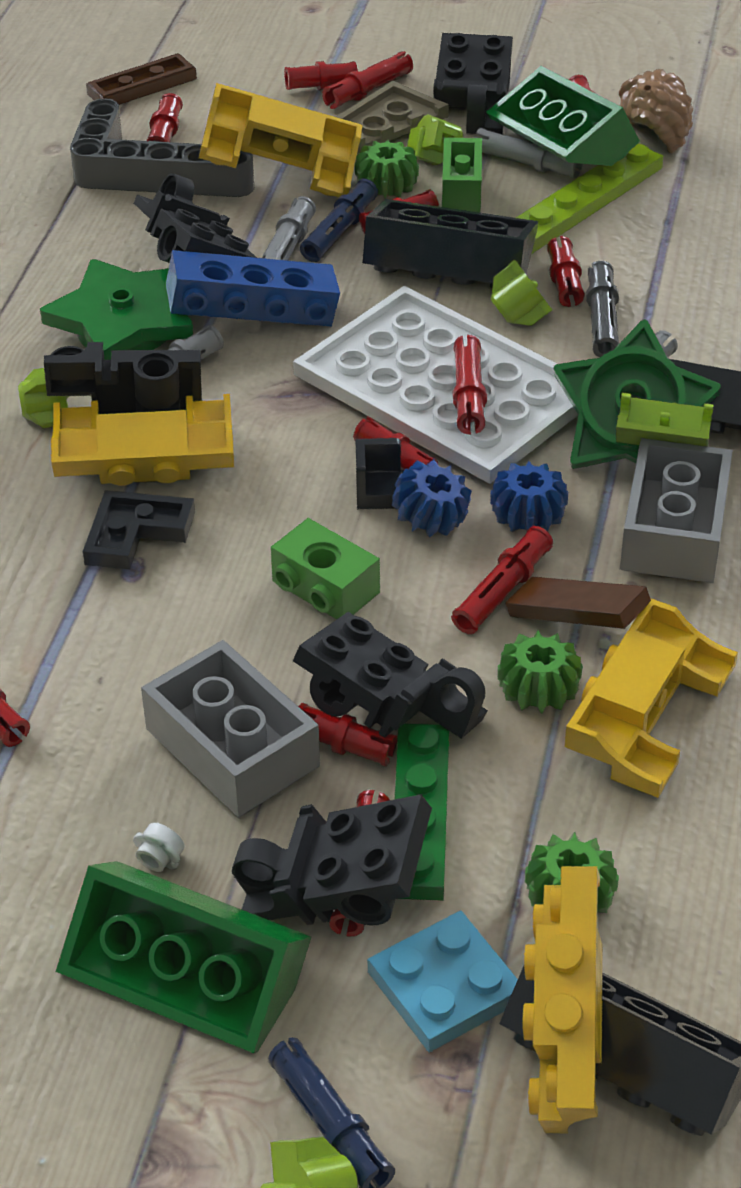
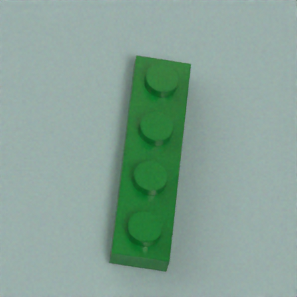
M404 724L398 729L395 799L422 794L432 807L410 895L400 899L444 901L449 730L441 725Z

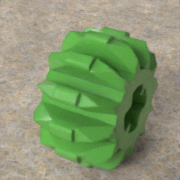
M387 140L385 143L373 141L372 146L361 147L360 154L356 156L355 175L357 176V182L360 179L372 181L378 189V195H383L385 199L391 195L401 197L402 192H411L413 185L417 183L419 164L417 163V157L414 155V148L404 147L403 142L390 143Z
M537 630L532 638L518 634L514 643L505 644L497 669V679L499 680V686L503 688L506 701L518 700L521 711L529 706H534L542 714L547 706L562 710L566 700L575 699L576 693L579 690V681L582 678L583 666L581 664V657L576 655L574 643H561L558 633L549 638L542 637Z
M576 832L567 841H563L552 834L547 846H535V850L531 855V861H529L528 866L525 868V883L527 884V889H529L528 897L532 907H534V904H543L544 885H561V866H597L600 875L597 912H608L609 907L612 905L614 892L618 889L619 881L617 869L614 868L612 851L600 850L597 838L585 843L579 841Z

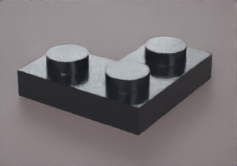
M105 490L83 549L84 565L130 570L141 538L186 543L195 514L194 498Z

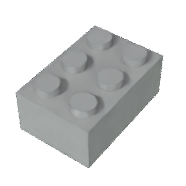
M641 438L624 525L620 570L714 583L733 450Z
M224 640L141 687L146 729L238 818L320 767L319 725Z

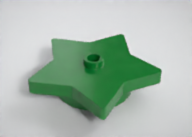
M92 259L88 264L80 288L40 308L42 324L77 334L79 341L84 347H87L88 342H103L104 360H111V351L154 350L166 340L188 339L194 335L193 322L187 315L171 314L166 289L169 268L132 272L97 259Z
M646 319L641 320L614 350L604 354L602 357L554 365V376L578 414L570 457L571 467L579 469L625 458L634 463L637 462L640 445L616 442V426L618 415L620 414L622 393L631 394V398L704 407V403L710 404L720 394V384L675 366L667 358Z

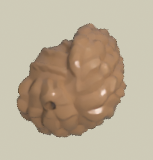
M656 69L653 72L646 71L643 75L638 74L621 85L618 92L621 98L620 106L623 107L632 125L640 123L653 129L659 136V139L666 144L669 153L675 152L686 143L685 136L689 134L693 124L692 98L687 95L684 82L674 73H666L663 69Z

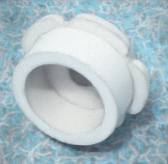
M150 823L143 834L138 832L133 839L135 846L139 848L136 852V857L145 867L156 872L163 871L165 867L169 869H176L178 867L180 854L184 850L185 845L181 837L169 827L160 823Z

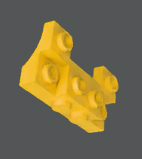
M216 83L199 158L216 165L236 168L240 151L311 170V190L318 191L326 196L340 197L348 194L351 188L355 160L361 140L362 125Z
M223 394L224 400L193 401V396H186L187 415L186 410L99 414L98 400L91 401V407L61 408L60 402L53 403L51 463L54 477L100 475L101 484L112 483L118 486H125L133 482L148 481L173 483L177 480L190 479V470L234 467L230 394Z
M650 598L651 601L638 614L618 646L612 644L609 647L598 678L591 676L587 681L582 693L581 704L566 726L564 747L612 765L611 780L659 798L679 763L680 750L649 735L680 683L718 697L736 666L738 652L728 649L700 633L685 619L677 607Z
M561 866V885H544L543 904H534L533 934L535 944L525 945L526 981H534V1003H524L523 1036L524 1040L533 1041V1047L540 1059L539 1078H530L528 1104L530 1115H538V1121L545 1133L568 1134V1127L573 1123L598 1117V1107L595 1102L596 1063H601L603 945L597 928L598 887L600 886V875L597 866Z

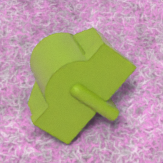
M427 114L420 120L417 127L410 130L407 147L414 148V154L417 159L433 165H439L443 162L444 138H463V132L460 126Z
M513 260L506 268L494 276L491 301L508 323L532 326L552 311V308L538 291V283L528 278L516 260Z
M44 368L33 369L24 381H21L18 385L22 416L42 428L53 427V403L60 402L61 408H68L67 398L69 396H47Z
M324 1137L270 1142L274 1182L264 1183L260 1188H358V1178L353 1165L347 1157L340 1154Z

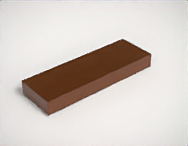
M177 53L86 83L87 95L93 100L111 99L120 105L196 80L197 73L196 68L182 55Z
M532 576L505 602L510 617L625 629L648 605L651 599L646 586Z

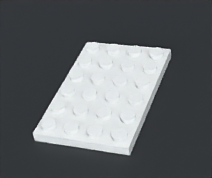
M406 286L401 287L293 361L295 376L397 433L404 434L415 443L489 484L495 481L498 471H507L511 463L516 464L578 415L554 376L553 367L557 363ZM462 335L464 346L468 345L467 335L477 337L481 343L482 384L485 386L487 393V403L484 407L485 427L480 433L476 434L475 424L472 422L471 435L464 434L458 429L457 408L453 404L452 392L456 386L454 342Z

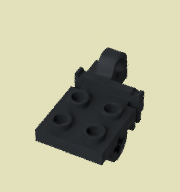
M442 33L433 95L435 99L449 104L451 107H467L466 133L476 134L479 128H483L487 131L503 135L504 126L490 119L486 112L509 92L513 36Z
M171 173L164 179L153 200L140 195L136 196L133 204L150 218L145 230L150 232L152 237L159 239L157 254L160 260L170 263L172 250L257 258L248 250V242L232 235L233 229L227 226L230 218L193 204L194 183L192 180Z
M88 342L85 350L76 346H64L53 351L51 355H44L47 396H91L92 401L98 400L99 414L186 410L187 415L186 396H193V401H202L200 350L111 351V360H104L103 342Z
M350 612L345 613L299 645L293 662L313 674L310 681V694L312 700L321 711L331 716H342L359 705L369 712L364 724L369 728L376 723L381 725L382 727L378 734L384 738L394 729L398 730L420 711L462 739L484 719L488 711L482 707L486 694L484 683L474 671L464 667L456 668L443 658L438 664H434L426 671L429 664L415 656L409 647L392 641L374 629L369 621L362 617L354 616ZM456 685L465 691L467 697L457 689Z
M420 794L329 812L326 821L312 804L302 806L288 849L281 848L271 841L260 838H250L241 842L232 866V874L246 893L242 910L267 920L299 916L306 925H313L316 916L323 923L330 922L333 910L338 909L346 918L359 924L375 926L386 923L391 918L395 899L406 898L410 895L432 807Z

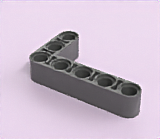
M111 99L93 100L86 106L70 145L74 182L81 188L157 193L164 179L169 174L174 173L193 181L194 195L243 197L253 192L255 189L253 154L240 151L237 166L232 168L200 159L201 144L122 140L119 104Z

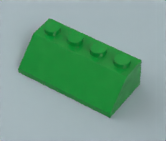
M543 66L538 67L486 112L490 119L568 163L613 166L617 161L626 157L628 152L640 142L623 107Z
M114 861L88 865L55 972L241 1049L256 1053L261 1048L296 989L312 937L129 865Z

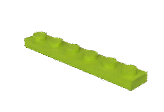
M637 144L628 152L626 157L617 161L613 166L597 165L517 216L516 218L538 221L532 254L548 244L551 239L559 237L661 170L664 156L643 144Z

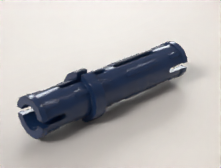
M360 179L348 194L340 196L335 201L334 209L320 222L309 237L300 244V252L305 259L311 262H318L350 225H355L359 222V215L378 196V189L372 181ZM350 206H353V208L347 213L346 210ZM342 217V220L337 223V220ZM330 227L334 228L328 235L325 234Z
M292 1037L288 1040V1044L293 1049L292 1052L285 1041H281L270 1052L268 1063L286 1083L324 1138L351 1162L357 1174L359 1188H374L370 1183L371 1180L376 1188H385L393 1179L395 1168L368 1135L369 1125L360 1114H353L322 1071L308 1055L298 1038Z

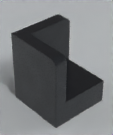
M355 439L357 510L396 509L392 506V496L396 489L397 479L401 474L400 439Z

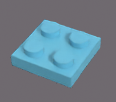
M461 910L367 959L369 975L429 1053L503 1013L518 980Z

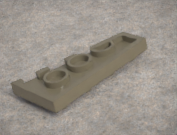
M391 81L336 117L362 125L358 154L361 152V147L372 146L373 141L385 143L387 140L390 141L410 133V130L417 127L420 120L427 114L442 120L448 118L449 104Z

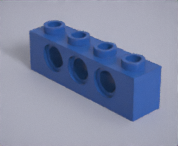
M172 250L166 280L171 314L332 327L340 297L339 286L333 265Z

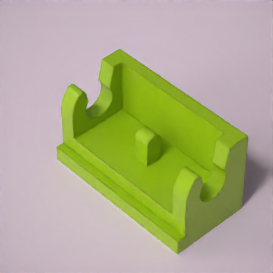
M622 393L620 414L618 415L616 426V442L640 445L641 438L707 447L714 405L705 403L704 407L631 398V394Z

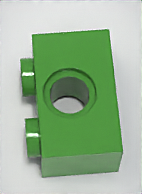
M444 138L442 207L481 213L482 138Z
M310 518L304 520L271 546L272 581L284 591L297 595L312 604L318 611L327 613L335 619L340 618L347 612L354 615L380 593V558Z

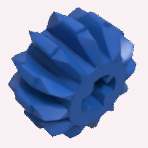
M434 459L427 465L416 460L413 466L405 469L399 475L395 484L396 489L392 496V506L398 509V520L409 521L412 524V532L418 528L424 529L429 538L437 533V531L447 536L450 531L454 530L455 527H459L460 523H463L468 514L472 490L465 487V476L454 475L451 465L446 468L439 467Z
M530 461L527 462L526 466L511 463L508 471H498L497 478L493 483V490L490 493V504L492 505V511L495 512L497 523L509 524L511 532L518 529H525L527 531L532 526H539L549 531L551 525L561 524L565 506L568 505L567 484L562 480L561 472L549 471L547 463L538 467L533 466Z

